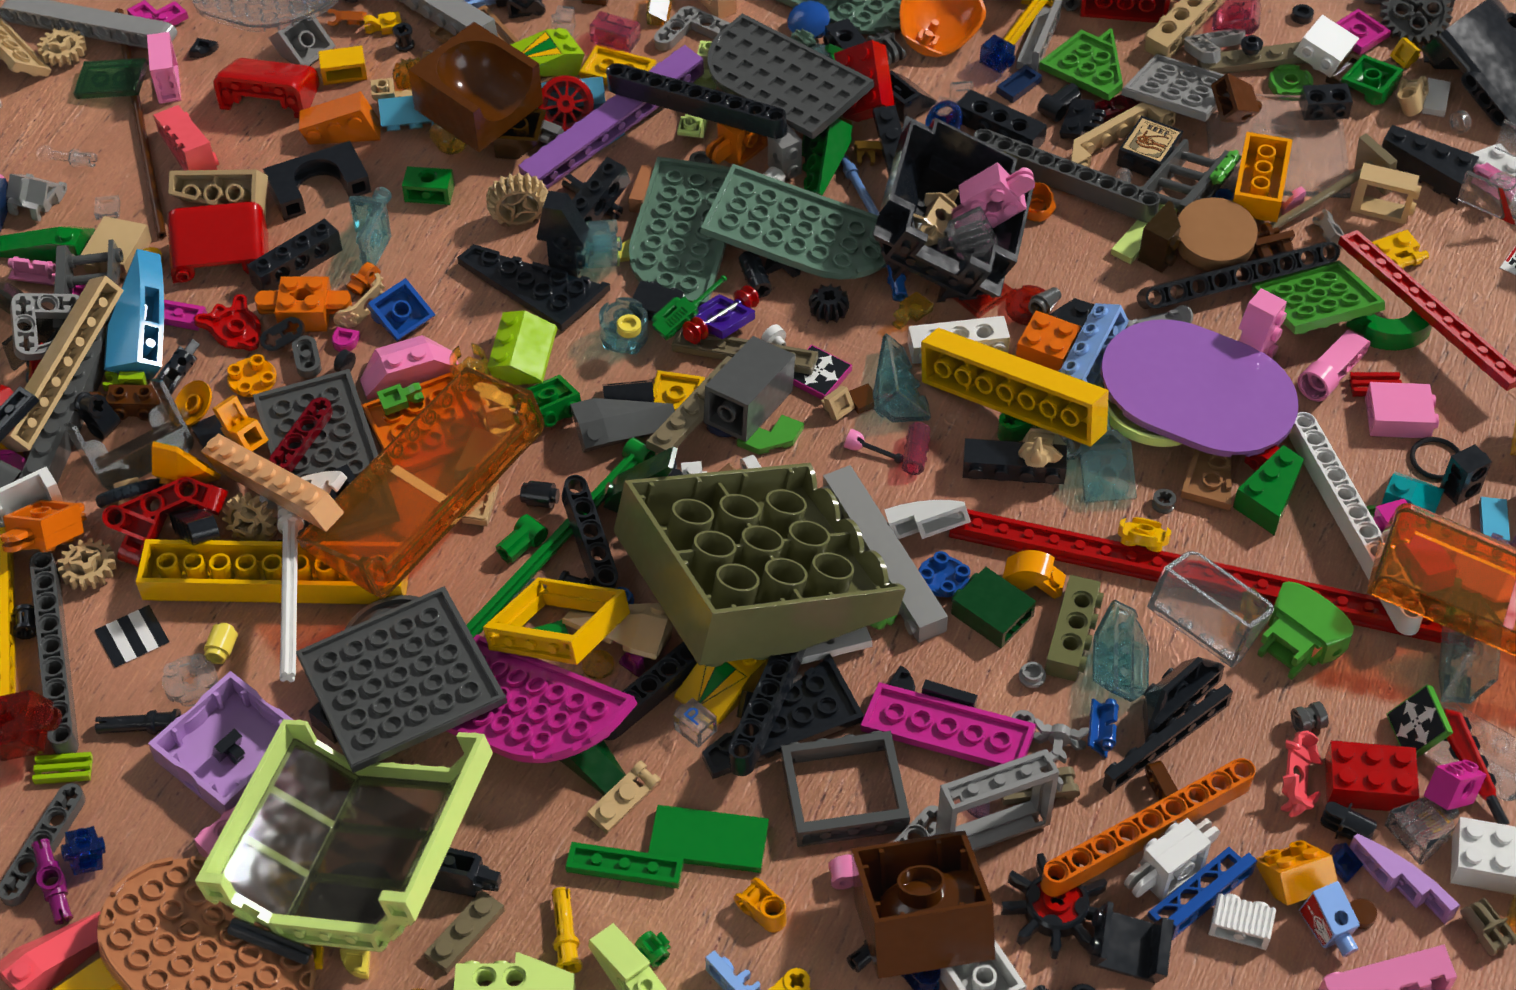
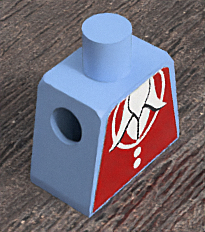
M1339 881L1313 891L1299 909V912L1321 946L1328 948L1336 944L1343 957L1355 953L1359 948L1351 935L1359 927V921Z

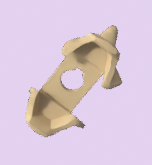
M957 189L947 194L942 192L926 193L925 206L927 207L934 202L926 217L913 214L915 228L928 234L927 242L924 245L929 247L943 242V232L948 224L953 223L951 210L957 206L954 202L959 194ZM941 210L944 213L945 221L938 219L935 211Z
M1031 428L1023 439L1025 443L1019 449L1018 455L1025 460L1027 466L1043 468L1047 463H1056L1063 457L1053 447V444H1067L1060 438L1059 434L1043 428Z

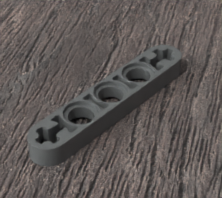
M74 783L66 784L59 789L0 882V898L3 904L11 907L18 906L30 893L36 883V868L38 866L31 844L41 839H49L54 854L85 804V795L79 785ZM74 794H76V798H70L69 801H67V797H73ZM60 815L64 817V821L57 826L49 824L50 820L55 816ZM28 862L35 864L34 869L29 873L20 872L23 864ZM15 888H17V890H18L17 893L12 892V893L8 896V894H7L8 890H9V891H13V890H15Z

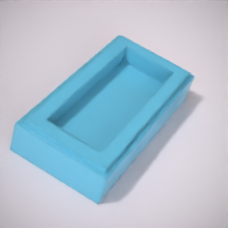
M1480 497L1481 539L1492 544L1508 546L1510 532L1507 499Z

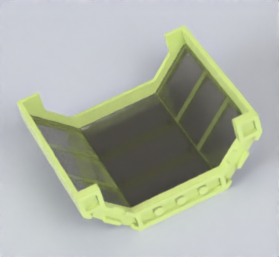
M283 719L200 870L195 883L205 899L217 905L220 901L233 908L234 912L232 915L250 924L257 922L271 930L270 932L297 943L382 952L391 940L394 941L403 933L405 927L411 926L416 921L493 754L484 734L458 732L456 737L464 755L451 768L377 762L353 773L344 755L317 740L308 721Z

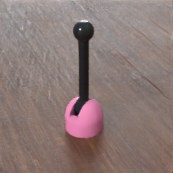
M854 429L849 431L845 440L844 448L857 451L865 447L893 458L896 463H902L904 460V456L900 453L894 454L866 443L864 436Z

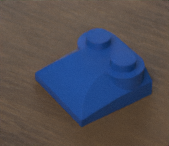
M406 278L367 304L372 319L376 323L381 324L396 341H399L436 315Z

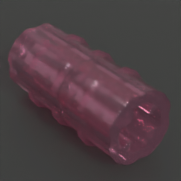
M922 422L912 423L906 435L905 451L902 456V469L910 475H919L924 472L925 462H927L926 456L927 452H929L928 444L930 442L931 429Z

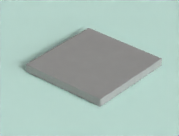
M1156 54L1123 87L1121 95L1206 122L1217 109L1211 84L1224 76V74Z

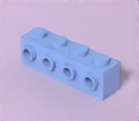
M1095 303L1059 372L1097 385L1101 377L1100 368L1106 347L1118 333L1126 328L1129 322L1121 305Z

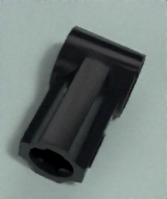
M1074 83L1067 84L1053 95H1044L1038 104L1037 110L1051 120L1059 122L1065 116L1072 98L1081 99L1082 93Z

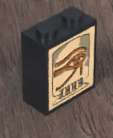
M1141 116L1119 148L1117 166L1151 178L1170 156L1173 149L1181 143L1183 131Z

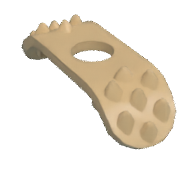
M379 273L374 274L373 287L354 306H348L345 310H339L334 314V323L338 327H355L370 313L368 308L364 310L366 301L369 298L370 301L384 293L383 289H385V286L381 283L384 279Z

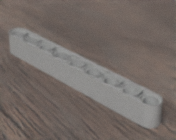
M6 0L0 7V16L10 23L52 31L53 29L61 30L62 27L65 28V31L73 28L74 32L79 30L84 37L147 49V35L169 32L173 42L178 34L177 29L168 22L51 0Z

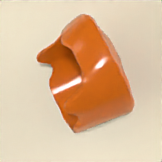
M1035 182L1027 219L1042 222L1055 211L1056 203L1049 187L1044 183Z

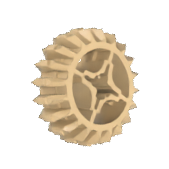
M520 172L517 175L509 173L506 178L500 176V180L493 181V185L489 187L486 197L487 210L493 220H498L499 224L506 222L508 226L511 224L517 226L520 224L525 225L529 222L534 223L535 219L541 218L548 189H546L543 180H539L537 176L531 177L529 173L521 175Z

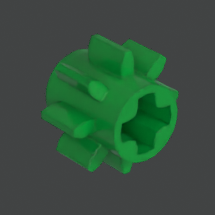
M648 931L635 942V946L649 960L652 968L659 967L670 956L668 949L671 948L669 945L670 941L662 932L655 935L652 931Z

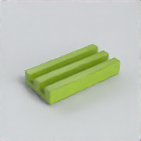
M91 752L35 756L34 761L36 765L33 768L35 774L32 776L34 785L91 781L93 763ZM82 769H85V771L70 772V770H82ZM54 771H58V772H59V773H51V774H42V772H54Z

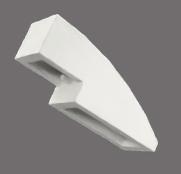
M917 501L884 509L888 523L898 539L920 532L922 539L971 522L963 501Z

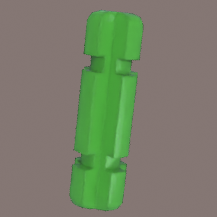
M1238 150L1229 151L1212 172L1210 179L1214 185L1217 183L1221 184L1241 160Z

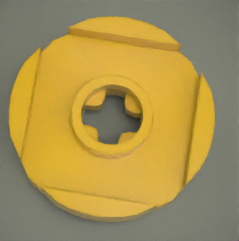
M1133 517L1132 522H1126V518L1120 520L1118 535L1121 537V543L1126 546H1146L1150 551L1160 552L1163 546L1169 544L1171 530L1168 527L1166 531L1161 529L1162 523Z

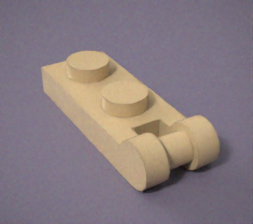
M640 760L627 775L587 812L586 816L604 833L608 834L661 782V778L657 774L652 775L646 769L647 765ZM638 777L645 783L641 788L634 782Z

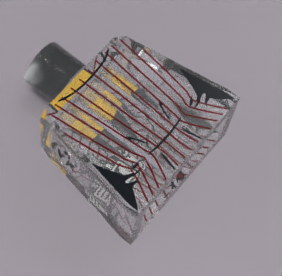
M1424 797L1392 809L1385 826L1417 863L1422 865L1450 840L1456 828L1453 820L1459 817V811L1457 808L1446 810Z

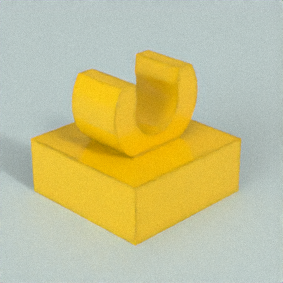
M1402 37L1389 56L1403 68L1409 69L1412 63H1415L1420 57L1419 53L1421 50L1410 40Z

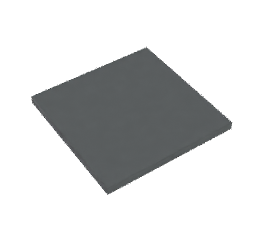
M445 586L296 651L297 658L353 773L508 703L505 694Z

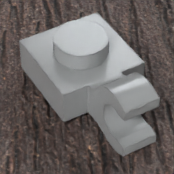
M1323 209L1324 218L1320 221L1318 218L1313 217V223L1323 229L1324 233L1322 235L1327 242L1332 241L1337 244L1340 236L1345 234L1340 226L1334 222L1333 215L1326 209Z

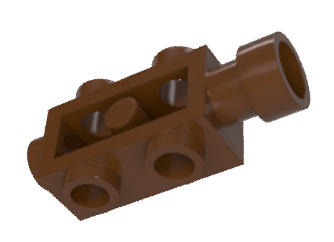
M109 385L107 395L101 394V392H89L91 395L99 394L104 396L121 420L127 417H138L141 420L147 421L152 417H159L160 410H165L166 397L161 394L159 385Z

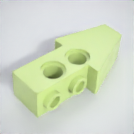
M614 923L589 939V949L617 990H667L650 968L649 960Z
M516 952L515 963L502 960L494 963L466 961L465 963H456L454 990H576L573 973ZM516 980L522 982L518 986L509 985L511 982ZM484 981H492L488 986H480Z

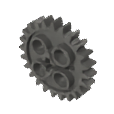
M1383 0L1384 2L1380 6L1382 10L1379 17L1383 18L1381 24L1387 25L1386 28L1393 32L1391 38L1398 36L1400 37L1399 41L1402 37L1407 38L1411 42L1415 41L1416 47L1419 46L1420 41L1427 45L1430 39L1433 40L1448 28L1452 20L1453 8L1449 7L1451 0ZM1428 10H1432L1436 14H1431L1428 12ZM1396 11H1401L1404 15H1400ZM1413 25H1419L1421 28H1416Z

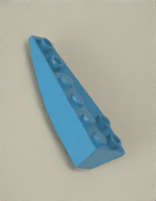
M137 249L122 285L124 291L113 309L106 328L104 370L115 373L144 372L146 379L153 380L162 367L164 331L163 271L160 254Z

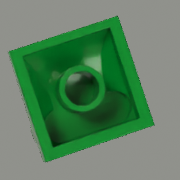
M1363 54L1342 77L1341 82L1347 83L1349 87L1363 93L1366 102L1371 105H1379L1384 103L1397 89L1404 69Z

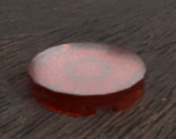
M1024 285L1017 290L1016 288L1012 289L1006 297L1005 310L1007 315L1014 322L1027 326L1033 316L1028 308L1031 297L1046 290L1032 285Z

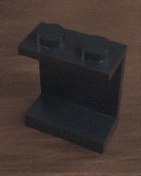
M1109 901L1095 910L1092 917V926L1095 927L1094 937L1091 939L1088 947V953L1091 955V966L1155 984L1168 976L1174 920L1162 917L1155 923L1119 914L1113 912L1114 903Z

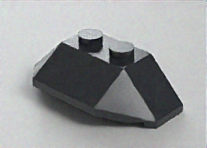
M1197 657L1181 662L1175 669L1169 668L1159 683L1151 684L1144 692L1143 721L1145 741L1152 733L1156 732L1158 734L1171 719L1175 717L1177 719L1180 718L1191 704L1197 703L1221 681L1225 666L1219 662Z

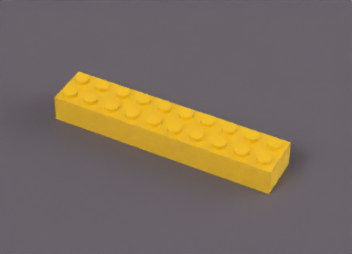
M145 539L136 584L142 600L281 603L283 541L210 540L193 546L185 540ZM298 542L297 603L371 604L382 598L406 595L411 564L407 543Z

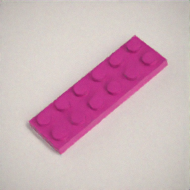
M878 682L861 723V731L865 733L891 731L892 739L895 741L995 767L1027 756L1036 731V724Z

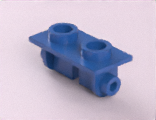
M1093 698L1091 701L1088 746L1104 758H1107L1108 751L1113 750V747L1116 746L1117 726L1112 723L1117 722L1119 705L1115 699H1107L1105 703L1101 704Z

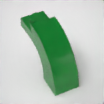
M1413 310L1405 317L1399 319H1386L1373 314L1354 318L1346 323L1347 327L1364 335L1365 339L1371 341V347L1391 351L1406 350L1421 344L1429 337L1432 326Z

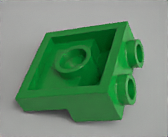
M560 374L543 381V383H538L516 393L519 403L523 399L527 400L528 407L526 410L528 411L529 418L539 429L554 426L561 419L573 417L570 404L581 401L580 393Z

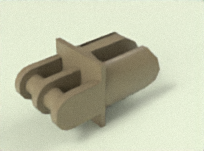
M1485 898L1460 910L1462 917L1478 936L1476 944L1481 943L1489 955L1497 954L1498 949H1507L1508 944H1516V935L1506 923L1508 918L1501 919Z

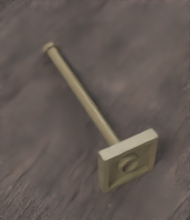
M1367 133L1359 137L1354 167L1357 171L1280 216L1277 223L1270 222L1272 228L1282 227L1358 181L1363 163L1396 170L1398 160ZM1376 187L1384 195L1392 192V190Z

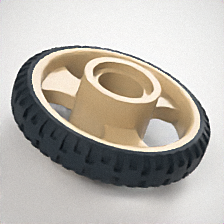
M135 477L113 484L114 489L99 494L95 498L96 504L100 508L120 505L163 486V484L159 483L160 479L158 478L139 481V478Z

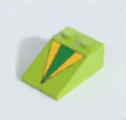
M563 28L546 29L510 44L539 63L540 76H578L585 55L567 29Z

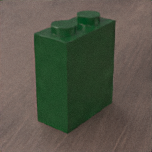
M985 567L980 573H974L962 590L958 589L951 598V614L1002 649L1034 616L1036 600Z

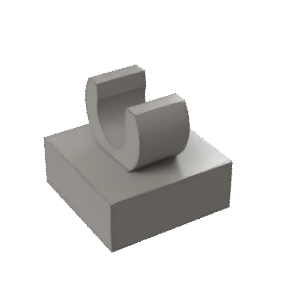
M544 120L540 141L543 142V146H546L559 134L564 133L563 128Z

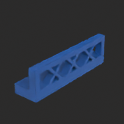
M1230 847L1226 848L1152 908L1147 916L1155 923L1162 918L1159 913L1163 910H1175L1176 912L1169 917V919L1174 920L1173 940L1215 905L1218 894L1230 893L1250 877L1254 872L1257 859L1250 853L1241 858ZM1229 858L1234 865L1226 871H1221V863ZM1203 877L1217 878L1206 888H1201V879ZM1184 893L1197 894L1186 904H1181V895Z

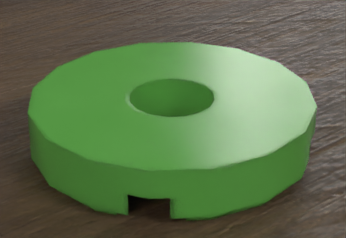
M1295 64L1277 66L1269 74L1268 87L1271 92L1287 100L1300 99L1302 86L1313 85V77L1306 69L1305 71L1301 70L1300 66Z

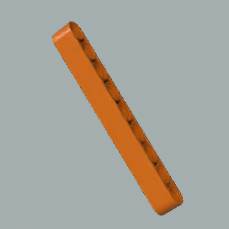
M1245 758L1235 759L1050 860L1043 869L1041 879L1043 892L1051 897L1061 896L1139 853L1151 839L1156 838L1158 840L1165 835V831L1176 822L1180 824L1187 818L1193 823L1244 795L1250 790L1256 772L1254 764ZM1122 838H1128V839H1130L1131 841H1126V840H1123ZM1103 850L1107 852V854H1102L1098 851ZM1075 863L1082 864L1084 867H1078ZM1051 876H1056L1060 880H1054Z

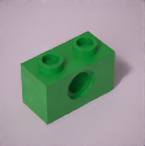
M407 166L402 183L404 201L410 203L450 205L455 187L453 170Z

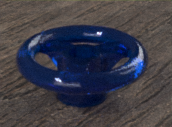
M944 100L937 103L929 111L925 121V125L930 126L932 121L937 118L960 130L962 111L955 102ZM944 107L953 109L948 115L940 116L937 114Z

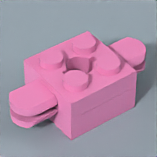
M997 162L958 185L961 204L951 210L953 225L956 228L965 229L978 221L988 232L1026 210L1024 194L1035 188L1033 172L1023 167L1009 175Z

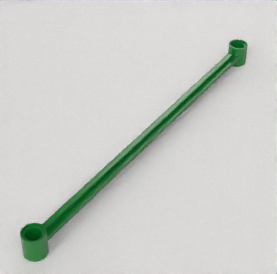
M635 438L628 440L622 451L624 459L591 493L596 509L606 499L603 496V492L608 482L612 483L618 474L655 456L656 452L647 449L646 444ZM582 511L577 512L581 515H587ZM568 518L466 625L473 638L484 630L483 627L516 596L573 535Z

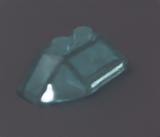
M1450 592L1443 618L1438 673L1441 701L1471 704L1498 680L1503 625L1484 603L1480 595Z
M1113 600L1093 636V681L1109 692L1132 702L1144 695V692L1149 687V645L1143 629L1136 619L1138 618L1136 610L1117 600Z

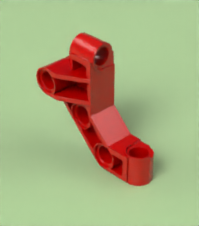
M183 477L118 506H108L102 514L103 523L111 529L126 534L118 550V560L139 567L145 539H158L167 515L193 504L198 508L219 516L229 491L190 477ZM193 484V493L190 496H185V487ZM159 499V508L156 511H151L150 505L152 501Z

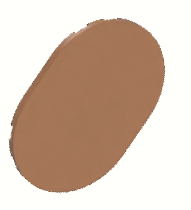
M191 856V858L179 859L167 857L144 864L128 873L112 888L110 895L101 908L97 927L99 952L107 970L123 990H314L316 971L313 953L310 961L304 965L227 933L231 920L238 918L232 915L234 909L220 901L215 905L206 900L195 883L207 857ZM235 866L229 868L226 876L236 893L271 913L286 915L283 909L252 877ZM257 922L253 924L265 930L271 931ZM300 943V944H302V945H305V946L311 948L310 944Z

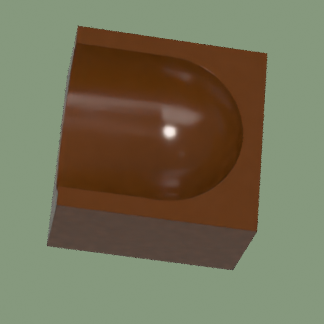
M476 22L471 23L408 69L415 110L477 152L482 151L543 104L539 63Z
M965 830L851 849L855 906L878 979L995 960L994 903Z

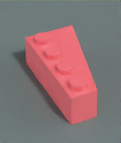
M179 105L153 114L159 134L183 170H217L216 166L219 165V161L215 153L212 152L209 140L192 122L187 112H184Z

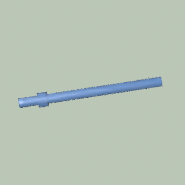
M845 153L841 164L846 178L851 180L868 212L878 216L879 211L858 176L859 171L854 163L850 162Z

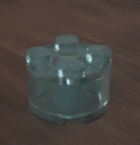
M616 219L587 221L586 224L589 227V232L582 252L586 256L585 268L620 266L618 251H622L621 237H616L618 231Z
M621 297L617 298L616 302L611 304L607 302L602 306L599 312V325L603 347L618 353L637 354L649 337L648 314L642 307V303L633 298ZM632 314L641 320V332L638 336L624 338L618 334L616 323L621 316Z

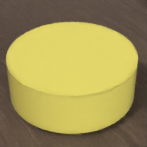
M627 314L617 320V332L621 337L634 338L640 334L641 320L637 316Z

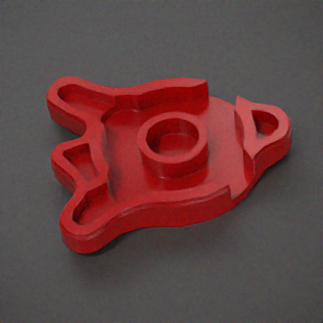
M243 294L234 296L231 307L216 304L211 313H200L194 317L195 326L209 331L214 339L224 347L254 351L259 348L261 323L258 317L248 309L247 297Z

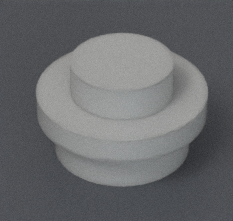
M1028 662L1021 667L1019 680L1024 686L1037 688L1045 682L1046 672L1039 663Z

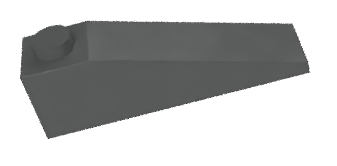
M592 398L570 404L583 453L627 442L631 438L639 439L653 435L675 411L671 403Z

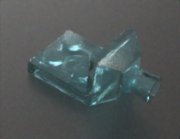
M377 187L372 197L350 196L349 198L355 232H357L356 243L359 245V258L362 260V265L366 262L377 265L392 237L387 205L392 199V194L384 187Z
M1109 411L1107 432L1091 447L1081 443L1074 452L1075 457H1080L1084 503L1132 500L1137 498L1132 444L1116 429L1111 430Z

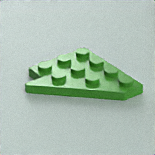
M1111 28L1099 37L1080 30L1039 61V69L1064 81L1074 83L1079 88L1107 101L1111 100L1123 89L1115 38Z

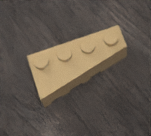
M259 170L170 171L168 194L181 200L205 206L255 202L262 207L266 221L268 175Z

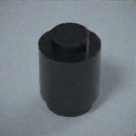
M529 481L528 483L524 482L521 486L520 500L522 503H526L527 506L553 508L554 504L559 502L560 491L556 488L555 483Z

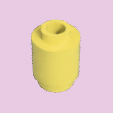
M228 623L213 625L204 646V657L206 660L214 664H223L225 660L229 659L238 637V633L232 625Z

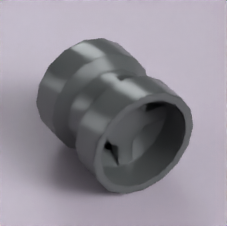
M1319 701L1310 703L1306 708L1300 706L1291 710V721L1296 732L1311 731L1313 728L1320 730L1328 727V714L1324 705Z

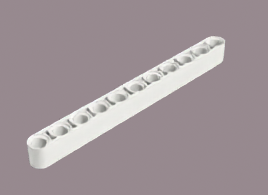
M1299 412L1289 434L1298 455L1304 458L1303 464L1395 628L1404 635L1416 634L1419 631L1425 613L1423 604L1316 418L1310 413Z

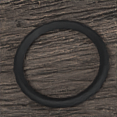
M1439 437L1420 439L1410 450L1411 464L1423 476L1442 480L1444 475L1431 474L1418 465L1415 459L1416 449L1427 442L1445 444L1454 450L1455 453L1460 452L1459 448L1452 442Z

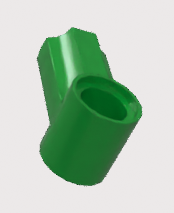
M525 514L516 522L514 531L496 545V552L505 562L513 563L531 546H540L547 538L548 528L530 515Z

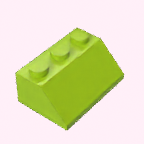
M525 310L503 312L487 366L495 383L500 386L543 383L557 326Z

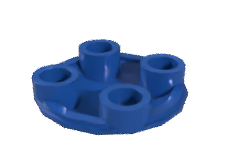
M802 2L790 12L787 20L788 28L791 33L804 29L815 35L814 38H822L825 35V26L829 25L830 22L829 11L819 2Z
M943 551L936 552L934 557L924 561L918 569L933 594L939 597H952L958 589L962 590L970 579V568Z

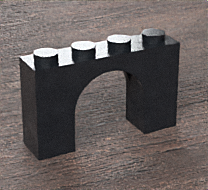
M350 141L263 168L264 174L268 175L267 187L284 221L306 214L299 187L311 177L319 175L335 177L342 183L350 199L371 192L369 176Z

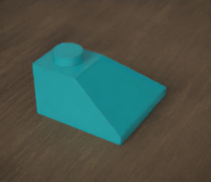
M1395 471L1385 491L1381 505L1405 499L1424 526L1429 529L1445 489Z

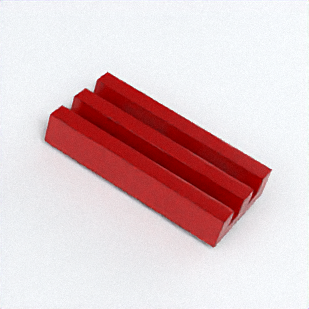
M1350 372L1349 382L1352 397H1365L1370 382L1402 383L1399 380L1400 372Z

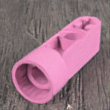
M1348 329L1317 361L1311 363L1299 375L1297 383L1301 393L1312 401L1320 402L1325 400L1337 388L1339 381L1364 357L1371 341Z

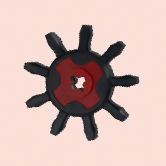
M1043 853L1037 854L1036 869L1040 876L1033 881L1012 870L1008 876V883L1025 893V900L1002 902L1001 915L1025 914L1029 923L1019 931L1017 943L1023 945L1036 932L1050 937L1049 951L1051 959H1057L1062 946L1061 938L1073 935L1081 946L1088 951L1089 943L1093 937L1083 925L1086 920L1092 921L1093 914L1098 909L1089 906V898L1106 891L1107 882L1105 878L1094 881L1086 886L1081 884L1061 896L1051 897L1046 895L1041 888L1043 869L1048 862ZM1051 876L1054 880H1060L1056 876Z

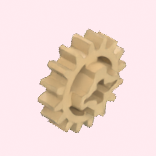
M64 27L61 30L53 29L51 34L46 32V38L40 37V43L37 44L40 58L45 63L50 62L51 66H54L56 63H59L60 67L66 63L71 65L73 60L78 62V56H85L84 51L87 50L84 35H81L79 30L74 32L73 28H70L68 31H65Z
M240 492L226 502V506L222 509L226 515L222 520L229 523L225 528L234 532L232 534L233 538L238 536L240 541H269L274 536L273 533L277 531V527L274 524L278 520L271 516L275 511L274 509H267V501L261 503L259 495L252 498L250 492H247L245 495Z
M89 538L87 543H83L80 539L77 546L68 545L70 551H62L63 559H58L57 561L59 565L57 569L64 584H70L74 590L78 586H81L82 591H85L87 586H91L94 590L99 582L105 585L104 578H112V570L117 569L115 563L117 559L114 551H112L109 544L104 545L101 539L94 543L92 538Z

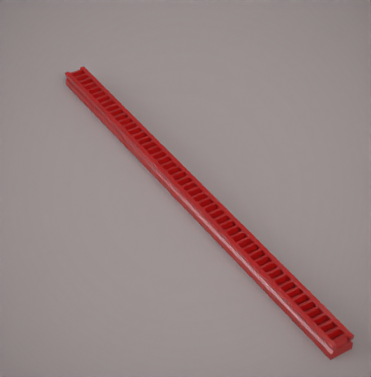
M967 509L971 520L970 523L949 530V537L1014 552L1025 550L1041 551L1053 556L1056 561L1274 607L1283 583L1288 581L1309 587L1332 602L1351 620L1352 625L1468 650L1473 649L1477 637L1479 618L1443 611L1440 615L1425 611L1419 631L1414 635H1404L1395 628L1380 599L1376 596L1166 551L1153 552L1142 546H1126L1119 541Z

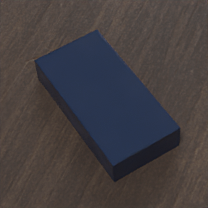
M1025 65L996 87V93L1013 104L1041 83L1042 75Z

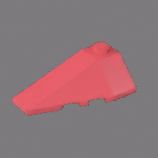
M100 911L15 948L0 960V978L11 990H50L99 950L97 927Z

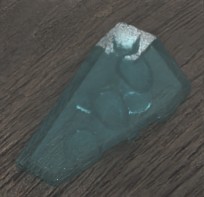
M886 333L882 338L873 390L874 410L880 417H886L892 423L928 421L931 418L929 404L926 397L920 396L917 390L921 385L918 379L914 378L909 371L912 365L905 349Z

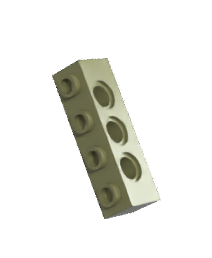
M1075 575L1069 576L1047 656L1046 675L1076 682L1078 672L1084 673L1087 657L1083 656L1084 650L1090 651L1093 635H1089V630H1095L1099 614H1095L1094 611L1095 608L1101 609L1104 593L1099 592L1100 581Z

